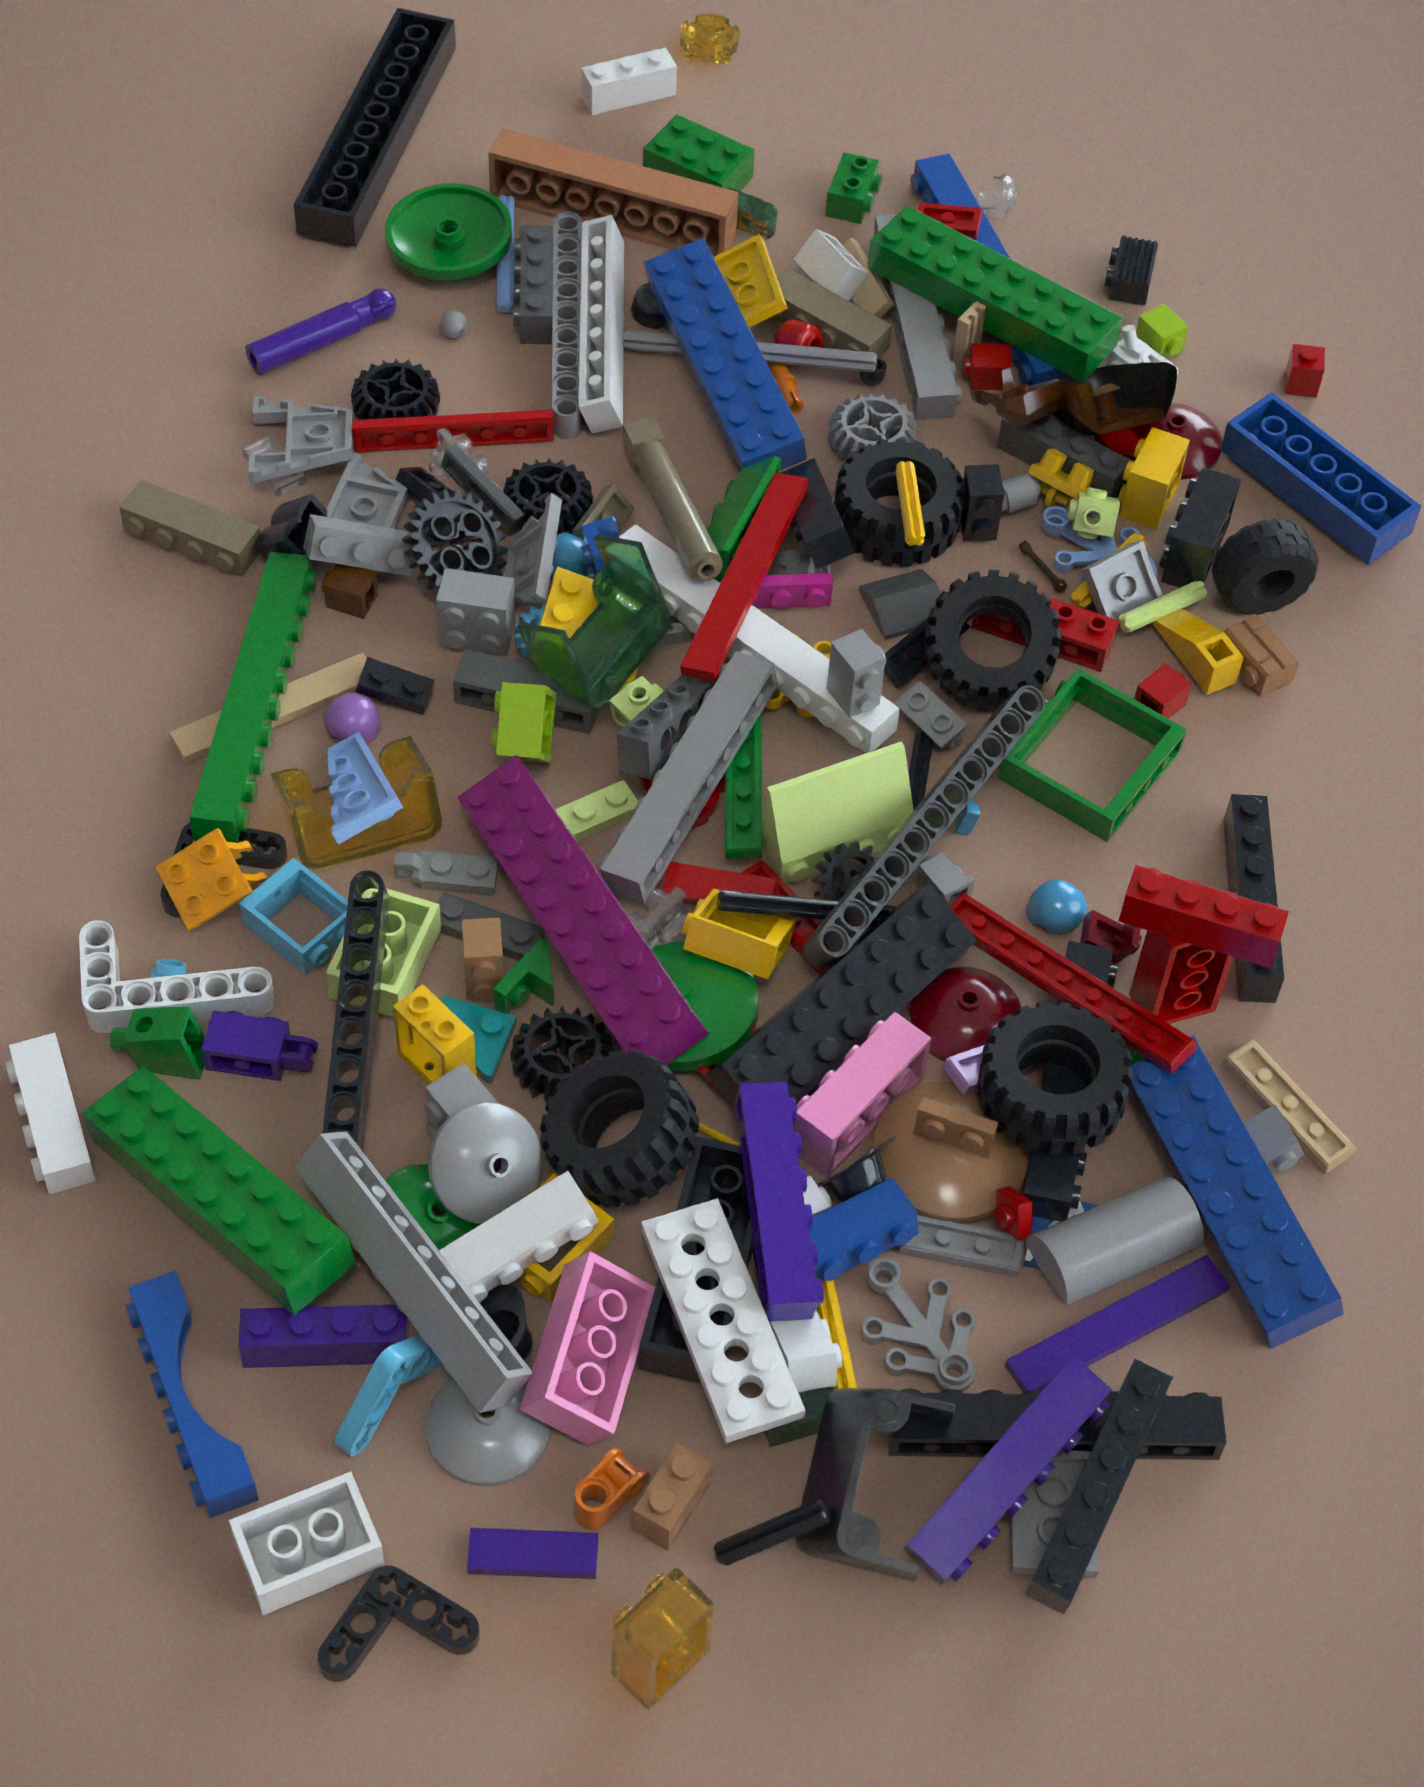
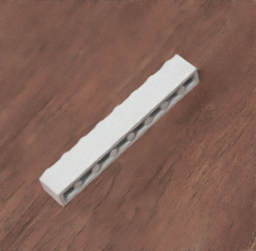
M612 215L582 222L579 409L592 434L623 427L624 240Z

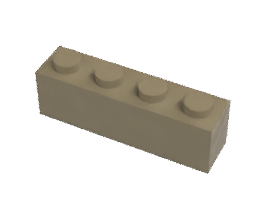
M789 268L785 269L777 277L788 309L772 316V318L782 323L790 319H797L814 325L819 329L823 346L826 348L874 352L877 354V358L889 349L892 325Z
M140 480L119 507L123 529L131 535L153 541L163 548L176 550L186 554L191 559L201 560L216 566L224 572H231L242 577L260 554L256 550L257 539L261 533L260 526L146 481Z

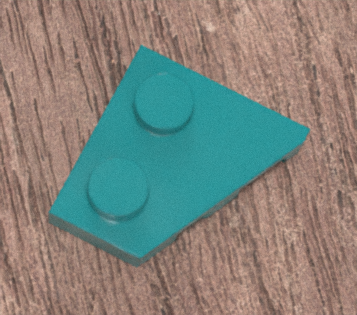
M444 996L442 1003L474 1032L476 1069L481 1073L482 1080L492 1084L516 1028L517 1017Z

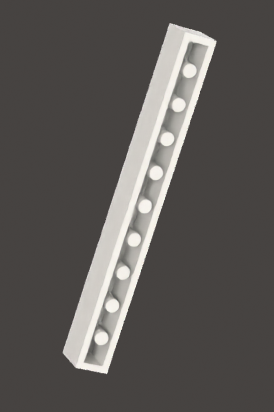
M635 524L607 546V557L611 574L616 579H621L634 588L640 596L656 601V605L664 613L672 615L685 624L691 632L696 634L721 583L714 578L709 581L693 579L681 555ZM751 605L728 656L732 658L735 651L774 663L778 683L775 690L791 699L797 707L805 709L815 716L825 727L832 728L842 735L852 746L858 747L866 753L874 751L897 731L900 708L882 695L880 705L876 706L873 710L867 713L862 712L849 718L826 689L829 658Z

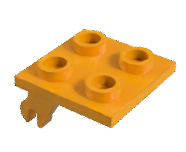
M216 828L155 867L189 931L194 930L253 893L252 890L258 888V883H264L268 879L265 872L257 874L242 873L235 859L242 857L240 853L243 851L251 852L252 850L248 841L240 843L226 842L221 830Z

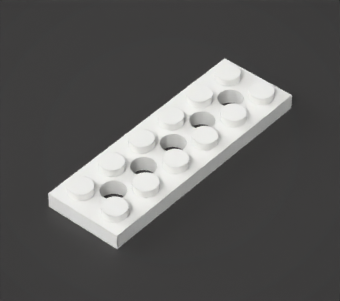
M718 1198L642 1221V1234L725 1444L805 1418L806 1410ZM689 1241H696L703 1245L704 1251L698 1255H689L683 1251L682 1246ZM702 1276H712L719 1284L712 1290H703L698 1287L696 1281ZM716 1311H726L732 1316L733 1320L728 1325L720 1326L713 1323L710 1316ZM732 1346H738L743 1348L748 1356L742 1361L734 1362L729 1360L724 1352ZM752 1382L759 1385L763 1392L756 1398H747L740 1393L739 1388L744 1383Z

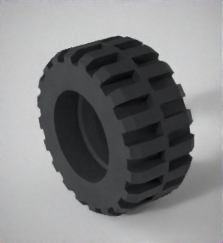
M888 439L878 441L875 446L868 444L859 449V454L857 452L853 453L846 460V463L841 466L838 480L836 481L834 504L856 554L861 552L864 559L874 562V560L881 561L884 566L891 567L892 564H900L901 567H910L914 562H918L920 565L930 561L931 556L934 558L940 556L956 540L961 524L965 487L963 486V478L960 472L955 469V465L948 457L942 458V453L934 447L928 449L924 443L915 441V444L907 443L906 439H896V442H888ZM901 461H911L915 465L925 532L924 543L920 546H909L906 543L901 510L886 507L876 501V499L886 496H899L895 471L897 469L896 465Z
M989 569L988 576L983 577L980 576L979 571L969 573L967 581L963 582L958 578L950 584L948 592L942 591L936 599L935 608H931L925 634V658L930 663L929 671L934 680H940V689L946 695H949L951 692L957 695L956 702L964 706L967 704V701L976 703V710L985 711L986 705H995V710H997L1006 699L1022 686H1033L1041 691L1043 683L1045 681L1048 682L1053 673L1061 643V629L1058 628L1060 619L1057 610H1051V599L1046 593L1039 595L1036 592L1038 585L1030 579L1026 584L1020 582V574L1010 571L1009 576L1004 577L999 576V570ZM986 614L1006 617L1013 621L1023 632L1026 642L1025 650L1017 661L1007 666L986 667L977 664L968 658L960 647L959 634L963 625L977 616Z
M1048 1001L1036 1003V1008L1030 1009L1029 1005L1023 1006L1015 1010L1014 1017L1008 1014L998 1021V1026L991 1029L986 1039V1045L983 1047L977 1083V1095L981 1098L980 1106L983 1114L987 1117L991 1116V1120L999 1122L997 1132H1006L1005 1139L1016 1146L1019 1142L1027 1145L1026 1150L1038 1153L1039 1149L1048 1151V1155L1061 1156L1062 1151L1069 1150L1070 1154L1084 1152L1085 1145L1093 1148L1103 1142L1104 1136H1109L1118 1126L1119 1119L1123 1117L1133 1075V1070L1131 1069L1132 1058L1130 1051L1124 1048L1125 1041L1120 1033L1117 1031L1112 1033V1025L1104 1018L1096 1019L1092 1016L1093 1011L1081 1007V1010L1071 1008V1003L1060 1002L1059 1006H1053ZM1036 1063H1058L1070 1067L1079 1073L1088 1084V1087L1072 1094H1052L1034 1087L1024 1078L1020 1071Z
M624 1051L609 1052L607 1057L597 1055L590 1058L589 1064L584 1067L578 1065L571 1071L573 1075L566 1081L564 1079L560 1081L556 1086V1095L554 1097L550 1096L546 1103L545 1110L548 1112L547 1115H542L540 1130L543 1133L541 1134L540 1142L542 1149L546 1153V1159L559 1175L569 1171L583 1195L595 1205L603 1204L604 1207L617 1208L620 1207L621 1203H624L626 1206L639 1204L641 1198L647 1197L651 1199L660 1194L658 1190L665 1184L670 1186L677 1180L676 1173L680 1169L685 1170L690 1161L689 1151L694 1152L698 1140L695 1133H698L699 1118L695 1114L696 1106L693 1100L661 1060L639 1051H628L627 1055ZM643 1110L639 1122L627 1136L612 1145L596 1148L601 1134L610 1123L628 1112Z

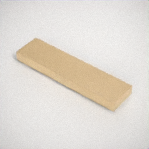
M1254 1039L1225 1057L1223 1065L1265 1110L1276 1104L1298 1140L1301 1149L1324 1174L1355 1154L1357 1148Z

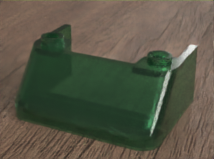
M597 534L593 539L604 567L594 578L592 584L593 594L598 604L594 611L570 639L566 631L522 621L517 625V628L535 668L582 705L601 709L611 700L666 634L670 624V612L642 542Z

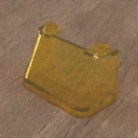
M411 736L387 743L379 754L381 770L403 808L395 812L391 818L377 822L339 845L332 835L331 828L334 825V820L331 817L330 807L333 806V799L330 796L329 786L332 784L312 789L307 774L297 768L271 773L276 796L297 854L304 866L312 870L325 869L433 838L440 831L442 817L433 772Z

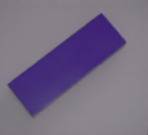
M470 1528L467 1574L596 1579L598 1533Z

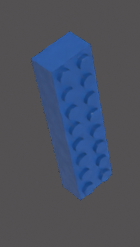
M704 238L644 261L649 287L739 471L741 472L742 468L773 456L781 458L780 470L807 460L804 436Z
M1193 1035L1191 1038L1196 1041L1197 1050L1173 1074L1148 1058L1132 1064L1133 1075L1130 1091L1180 1183L1193 1199L1208 1235L1270 1349L1343 1315L1342 1299Z

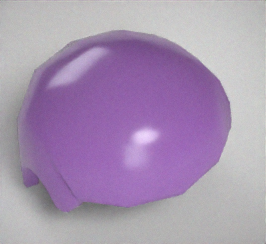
M345 693L332 700L323 715L328 734L331 738L335 736L340 741L359 731L365 743L368 744L377 737L381 730L380 717L375 704L368 697L361 694Z

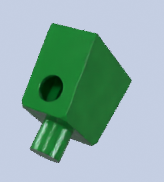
M190 1007L136 1009L132 1012L128 1028L114 1027L111 1031V1049L113 1051H129L138 1069L144 1065L152 1073L199 1080L204 1069L201 1049L205 1036Z

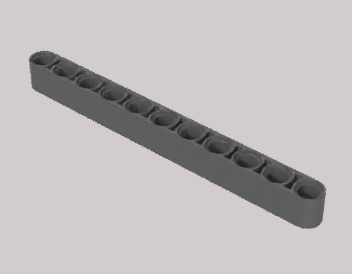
M1029 685L1022 686L1006 699L988 719L807 939L803 952L809 964L816 968H826L847 953L1041 714L1045 707V701L1038 689ZM865 892L870 896L871 900L867 898ZM844 917L850 921L851 926L847 924ZM823 941L830 947V951L825 948Z

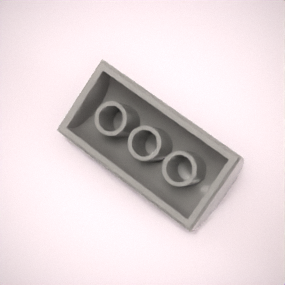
M1166 1176L1029 1235L1025 1241V1248L1027 1250L1028 1247L1041 1271L1064 1303L1068 1305L1202 1246L1204 1231L1199 1212L1190 1194L1179 1181L1173 1177Z

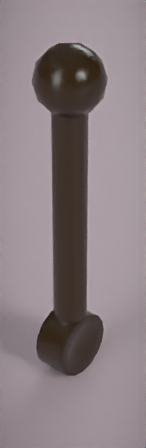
M1027 541L1020 543L1019 548L1024 555H1028L1054 583L1055 590L1057 592L1065 591L1067 588L1066 581L1059 579L1033 552Z

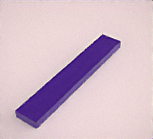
M1206 1254L1007 1359L1005 1367L1022 1392L1029 1390L1043 1391L1074 1355L1088 1367L1227 1293L1230 1285Z

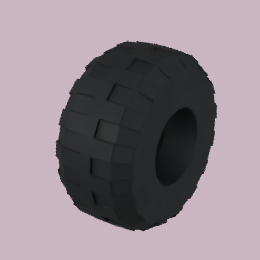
M1282 519L1261 520L1241 528L1240 531L1226 539V542L1217 551L1211 571L1217 590L1228 607L1244 614L1260 615L1280 610L1282 607L1295 602L1299 596L1304 594L1316 577L1319 560L1310 538L1300 525Z

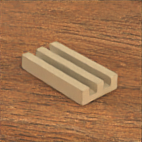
M977 301L957 321L952 361L955 363V368L960 371L963 370V358L969 357L971 343L980 344L986 306Z

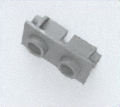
M921 681L917 682L894 702L941 749L943 747L955 749L961 743L962 739L959 737V733L968 724Z

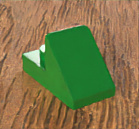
M541 938L493 988L495 1010L509 1014L515 1006L520 1007L526 1002L530 992L549 1005H554L553 979L548 946L545 940Z

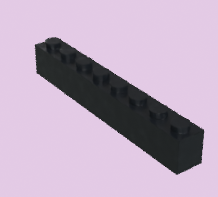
M1068 941L1065 957L1109 986L1114 987L1118 965L1111 964L1113 949ZM1057 1000L1056 1006H1059V1000ZM1046 1062L1041 1087L1042 1091L1052 1094H1072L1088 1087L1084 1078L1070 1067ZM1038 1149V1153L1030 1151L1022 1195L1032 1201V1216L1061 1222L1067 1219L1070 1208H1078L1082 1186L1075 1185L1074 1183L1076 1175L1083 1176L1087 1153L1070 1154L1069 1150L1062 1151L1061 1156L1048 1155V1151Z
M916 1389L900 1390L902 1392L955 1404L951 1424L909 1414L906 1424L900 1430L888 1433V1456L985 1457L1038 1397L1041 1391L1029 1390L1021 1394H1003L999 1390H985L976 1394L962 1393L955 1389H946L939 1393H921ZM1111 1391L1105 1398L1110 1406L1095 1423L1087 1419L1081 1425L1078 1431L1083 1437L1071 1451L1091 1452L1118 1391ZM1194 1392L1186 1396H1168L1166 1394L1137 1459L1219 1460L1227 1443L1222 1397L1209 1396L1202 1392Z

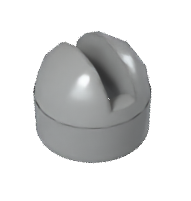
M453 310L445 311L440 322L441 331L449 339L461 337L465 332L468 320L460 312Z

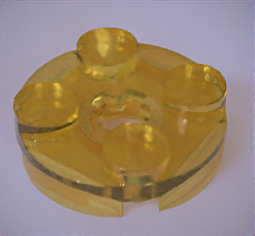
M711 13L697 15L696 21L689 24L687 20L680 29V45L684 50V57L689 61L699 60L719 64L730 62L731 55L737 51L739 46L738 27L735 25L734 28L730 25L729 19L725 16Z

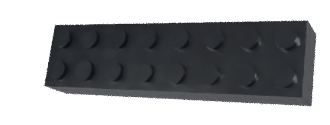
M930 882L904 899L853 944L847 953L828 966L712 1068L706 1076L734 1110V1102L739 1085L745 1083L787 1082L789 1097H795L797 1104L821 1082L827 1072L836 1069L844 1061L846 1054L853 1046H861L868 1039L870 1030L878 1021L882 1020L885 1022L894 1012H899L972 946L977 939Z

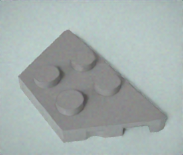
M353 452V459L348 461L326 509L327 517L394 529L408 498L407 488L398 481L388 478L386 473L378 467L370 468L363 463L360 454Z
M552 493L545 499V512L539 520L531 516L521 531L506 546L508 552L504 554L503 559L507 562V565L502 567L501 572L503 577L514 578L515 606L544 603L547 601L550 577L554 569L552 563L554 550L558 543L556 537L562 499Z

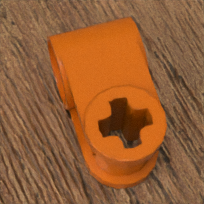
M619 1447L611 1449L576 1487L573 1514L576 1522L585 1529L596 1530L605 1526L623 1506L632 1501L642 1491L649 1480L650 1473L645 1469L638 1470L623 1457L624 1452ZM589 1499H596L602 1505L592 1508L586 1506L583 1502Z

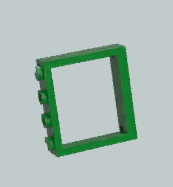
M1078 668L1068 681L1062 680L1051 701L1045 700V707L1041 714L1002 760L998 779L1108 842L1181 752L1187 729ZM1076 702L1155 746L1105 809L1025 764Z

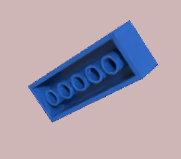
M1273 392L1227 422L1221 451L1367 565L1413 532L1422 505Z

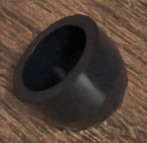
M877 358L875 371H860V378L865 384L871 386L881 383L886 374V363Z

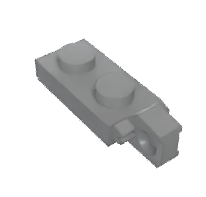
M427 850L426 852L417 851L416 854L396 852L394 862L395 877L410 878L413 883L420 884L421 889L492 896L495 893L499 861L496 857Z

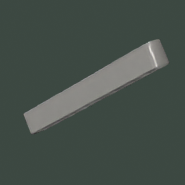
M571 211L560 212L553 220V433L563 439H571L578 436L582 429V413L579 409L582 220L577 213Z

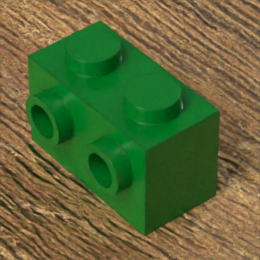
M843 152L827 192L825 216L858 224L862 223L865 213H871L875 198L873 192L878 193L881 187L882 174L878 173L879 160Z

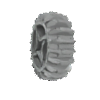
M871 392L868 397H862L857 393L854 400L846 398L843 405H837L835 413L830 418L828 437L830 438L829 442H831L832 452L838 453L839 460H847L853 453L857 452L859 454V449L868 444L875 446L881 440L888 439V442H896V439H906L907 443L915 444L918 427L917 422H915L914 413L907 410L906 404L898 405L896 397L888 400L885 398L884 393L880 397H874Z

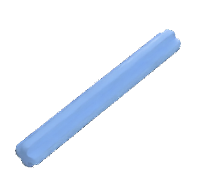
M501 195L498 199L504 203L511 216L512 242L505 256L497 263V311L501 314L504 312L510 314L514 308L515 205L514 198L511 195Z

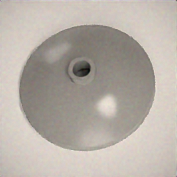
M477 1103L456 1111L441 1125L433 1139L428 1160L431 1186L439 1202L451 1214L467 1222L483 1224L536 1191L542 1172V1152L534 1129L521 1114L501 1104ZM499 1158L501 1160V1168L498 1172H495L493 1164Z
M454 1378L437 1392L427 1411L425 1433L432 1457L447 1474L470 1485L497 1486L522 1477L538 1463L548 1445L551 1428L546 1423L519 1410L528 1380L506 1407L491 1410L495 1414L490 1418L480 1416L479 1411L468 1402L466 1394Z

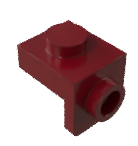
M1091 910L1084 916L1080 943L1113 949L1111 962L1117 964L1138 950L1142 941V936L1140 935L1141 928L1128 924L1122 925Z

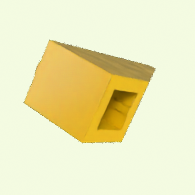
M1183 608L1152 622L1206 695L1236 684L1244 657L1225 632Z

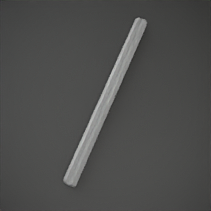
M630 330L625 331L623 334L625 350L683 355L673 334ZM756 342L766 363L874 372L877 367V354L874 352Z

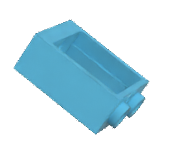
M295 858L291 859L256 888L253 893L239 902L243 925L305 975L315 966L323 965L330 957V954L338 948L344 936L348 900ZM300 893L335 920L304 947H301L268 920Z

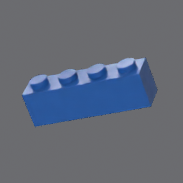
M893 1177L813 1217L812 1228L808 1230L810 1241H815L818 1249L817 1266H814L815 1278L822 1281L834 1280L844 1271L860 1263L870 1262L878 1254L896 1245H903L919 1234L917 1210ZM753 1246V1247H752V1250H753L754 1261H755V1266H756L755 1252H754V1246Z

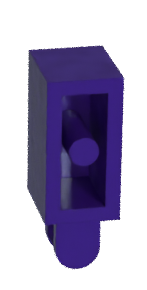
M213 1011L201 1051L205 1070L281 1081L284 1069L298 1072H309L312 1070L313 1061L311 1056L317 1052L318 1043L308 1037L291 1035L289 1022L281 1021L275 1017L259 1018L246 1016L236 1011Z

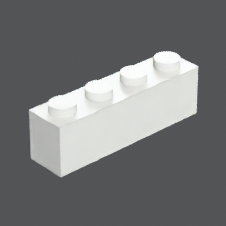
M51 1033L9 1045L12 1060L5 1062L11 1085L19 1083L21 1092L15 1093L14 1099L19 1116L27 1115L29 1124L22 1126L28 1149L36 1147L38 1157L31 1159L36 1181L45 1180L49 1195L95 1182V1175L56 1034Z
M566 1171L439 1251L480 1303L487 1297L488 1291L501 1283L509 1284L522 1275L523 1269L536 1261L541 1263L552 1258L558 1252V1248L571 1239L577 1241L587 1236L593 1230V1226L599 1223L571 1174L569 1171Z

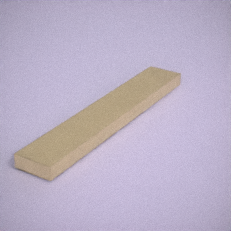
M360 653L288 683L286 694H279L278 697L281 703L278 721H272L271 727H278L326 707L332 700L345 693L357 694L358 692H355L367 659L365 654ZM221 711L169 732L170 740L185 765L208 756Z

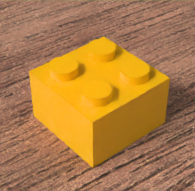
M1154 427L1151 428L1146 439L1140 438L1134 453L1136 460L1135 462L1129 460L1123 474V480H1126L1127 484H1123L1118 497L1119 502L1122 504L1120 518L1158 530L1179 487L1189 447V439Z

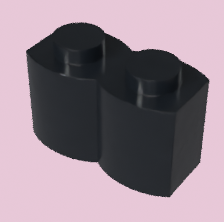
M313 494L282 503L275 509L272 515L271 526L266 527L260 533L256 543V550L266 561L270 551L305 555L306 552L303 547L310 514L327 517L326 508Z

